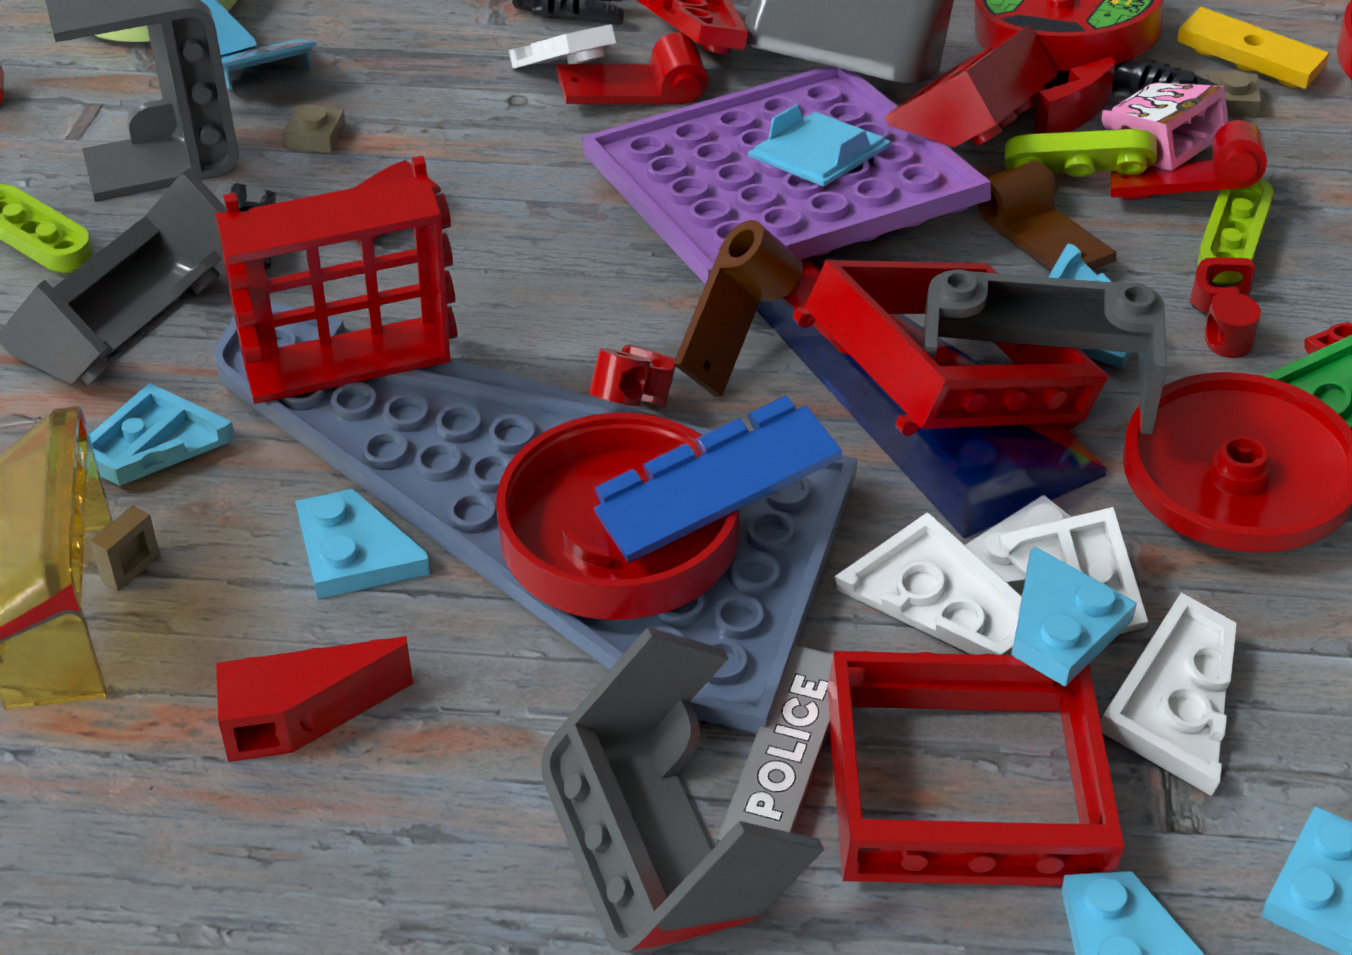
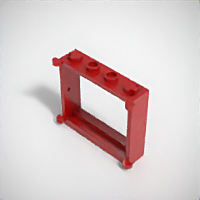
M826 260L805 308H796L793 313L794 321L802 328L810 327L817 320L903 409L907 415H899L895 425L904 436L913 435L919 428L1062 423L1066 428L1071 429L1080 422L1085 421L1109 377L1079 348L1005 342L994 343L1016 365L940 366L889 315L925 314L929 285L935 276L955 269L998 273L988 263Z

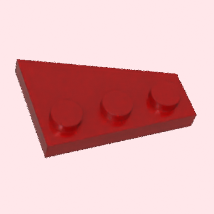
M636 0L696 43L703 44V49L707 51L729 54L731 48L745 50L748 30L731 0Z

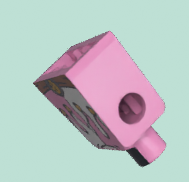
M1154 83L1146 86L1123 102H1108L1102 112V124L1107 130L1140 129L1153 133L1157 137V161L1151 166L1173 171L1212 145L1218 129L1228 122L1224 86Z

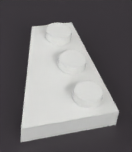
M928 512L835 576L837 591L969 654H1012L1022 596Z
M1181 592L1107 708L1100 723L1102 733L1212 796L1220 783L1222 763H1219L1220 744L1225 735L1227 716L1224 715L1226 689L1231 681L1237 623Z

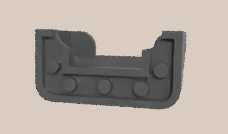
M751 0L744 21V25L748 30L746 45L887 80L917 83L936 74L940 70L954 0Z

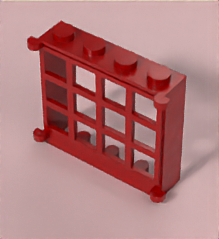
M423 155L411 158L414 174L411 177L249 208L247 212L239 211L235 192L223 195L227 212L215 213L243 364L254 404L451 362L449 339L457 338L458 332L452 307L450 305L447 306V304L455 303L456 299L450 272L448 269L445 270V267L453 266V255L446 232L442 233V229L451 227V219L444 193L434 194ZM414 228L415 249L375 257L373 236ZM360 239L362 260L321 268L318 247ZM306 250L309 271L267 279L263 258ZM417 263L418 284L378 292L376 271ZM364 274L366 295L326 303L323 282ZM311 285L313 306L272 313L269 293ZM419 297L421 317L382 325L380 305ZM368 308L370 328L330 336L328 316ZM316 319L318 339L278 347L275 327Z

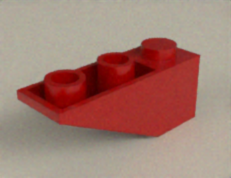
M407 636L374 639L368 642L325 648H310L303 651L247 657L216 663L218 723L228 762L293 753L412 685L413 677Z

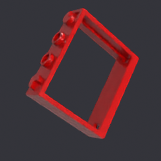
M865 650L863 652L833 651L827 692L842 882L1062 886L1064 875L1116 872L1124 850V843L1089 664L1065 687L1012 655L936 654L931 652L898 653L870 652ZM852 707L1060 712L1080 824L863 819Z

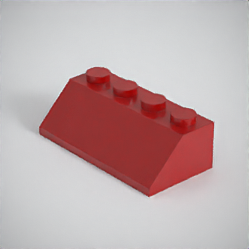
M1029 24L952 67L886 114L884 118L890 126L952 147H956L969 139H972L974 145L977 146L1002 131L1001 128L1016 120L1018 114L1033 106V102L1039 99V92L1046 90L1045 85L1058 74Z

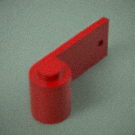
M679 32L667 34L654 44L650 64H557V75L565 104H687L699 99L708 87V75L695 41L684 33Z
M1235 120L1227 122L1218 129L1214 136L1212 144L1213 160L1185 162L1173 171L1149 166L1144 172L1134 175L1111 171V198L1122 197L1123 200L1148 199L1157 194L1239 189L1252 186L1262 178L1267 167V156L1262 132L1249 121Z

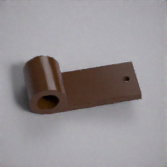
M1032 160L986 177L991 181V200L977 204L984 220L1052 271L1067 243L1075 245L1081 251V260L1091 270L1116 261L1117 252L1055 208L1057 181L1053 172L1041 162Z
M749 220L742 222L734 227L726 236L673 365L714 397L723 396L759 303L775 301L789 296L797 289L803 271L802 260L758 221Z

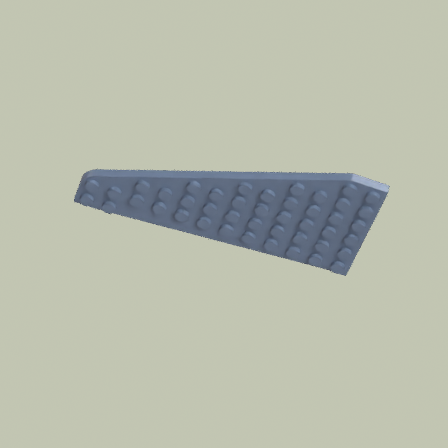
M271 302L273 314L299 309L298 307ZM328 316L330 336L353 332V330L344 327L343 320ZM233 317L214 348L218 376L228 390L610 670L647 627L724 649L729 659L690 701L697 719L757 733L759 727L766 728L793 648L798 644L857 473V458L843 456L842 459L741 508L739 541L731 564L710 589L693 601L666 613L639 619L601 620L582 617L556 609L532 595L516 580L506 565L500 546L496 505L497 491L502 474L513 457L527 443L559 424L603 413L620 412L662 416L450 358L451 362L254 404L243 364L235 317ZM316 319L275 327L278 347L318 339ZM672 420L695 430L701 435L714 430Z

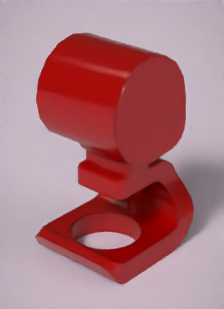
M1207 258L1202 260L1196 269L1189 303L1193 304L1198 310L1208 313L1204 330L1205 341L1209 349L1222 357H1243L1253 348L1261 309L1258 303L1250 298L1256 267L1248 258ZM1225 271H1236L1243 276L1239 283L1231 287H1218L1212 283L1218 274Z
M625 345L621 351L599 348L588 393L595 397L624 405L640 406L642 400L666 407L676 368L673 365L675 358L634 345Z

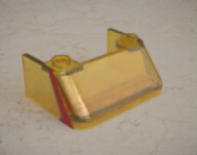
M80 406L54 408L0 454V699L4 710L106 697L105 682L81 602L85 531L102 530L107 524L112 523L113 519L85 417Z

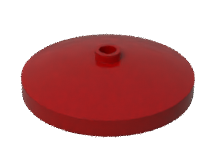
M1213 372L1198 374L1175 380L1163 386L1153 434L1141 433L1140 405L1131 416L1123 449V466L1128 483L1136 497L1148 511L1165 525L1191 539L1218 548L1239 552L1271 553L1301 548L1325 538L1337 530L1352 513V430L1330 406L1298 387L1273 378L1248 373Z

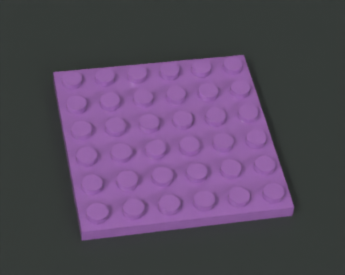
M829 65L581 137L584 156L705 285L726 236L734 227L745 221L754 220L761 223L802 260L812 256H824L834 249L856 242L871 241L881 234L903 227H915L921 225L925 220L947 213L963 212L970 206L991 200V181L945 144L888 125L884 116L898 106L856 72ZM796 104L799 106L803 118L818 112L891 141L890 147L824 187L748 156V151L769 138L772 118Z

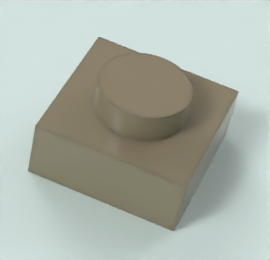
M1238 70L1209 72V81L1224 86L1228 116L1258 118L1261 105L1258 74H1248Z
M297 104L283 131L285 148L332 153L346 126L344 109L328 108L317 104Z
M134 505L112 523L107 524L90 540L101 581L117 591L122 589L160 556L150 514Z

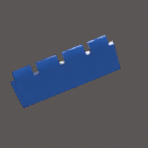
M785 395L748 413L749 421L754 429L751 432L748 431L747 426L740 418L735 419L696 438V443L701 453V456L697 458L693 450L686 443L644 463L643 468L649 481L643 484L637 472L631 469L596 486L595 492L601 504L594 507L595 514L629 564L842 459V449L807 405L796 409L793 402Z

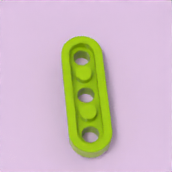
M1140 129L1019 135L1005 143L1004 164L1007 169L1036 160L1048 167L1053 174L1066 173L1074 177H1086L1100 171H1118L1122 174L1134 175L1144 172L1147 167L1157 161V137L1149 131Z
M1261 178L1249 187L1220 190L1200 245L1197 267L1202 260L1213 257L1248 258L1253 262L1274 193L1273 187L1268 181ZM1225 271L1218 274L1213 279V282L1230 284L1241 281L1243 276L1236 271Z
M0 184V240L44 267L61 273L74 272L92 258L93 249L86 228L19 188L9 184Z

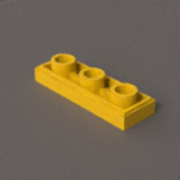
M1200 7L1179 27L1177 42L1193 48L1200 55L1216 56L1235 63L1243 71H1256L1278 79L1282 85L1291 88L1300 87L1306 89L1324 70L1329 57V52L1204 7Z

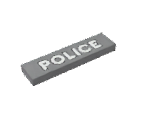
M794 646L766 728L759 727L718 834L717 844L739 821L794 833L830 731L827 687L832 654Z

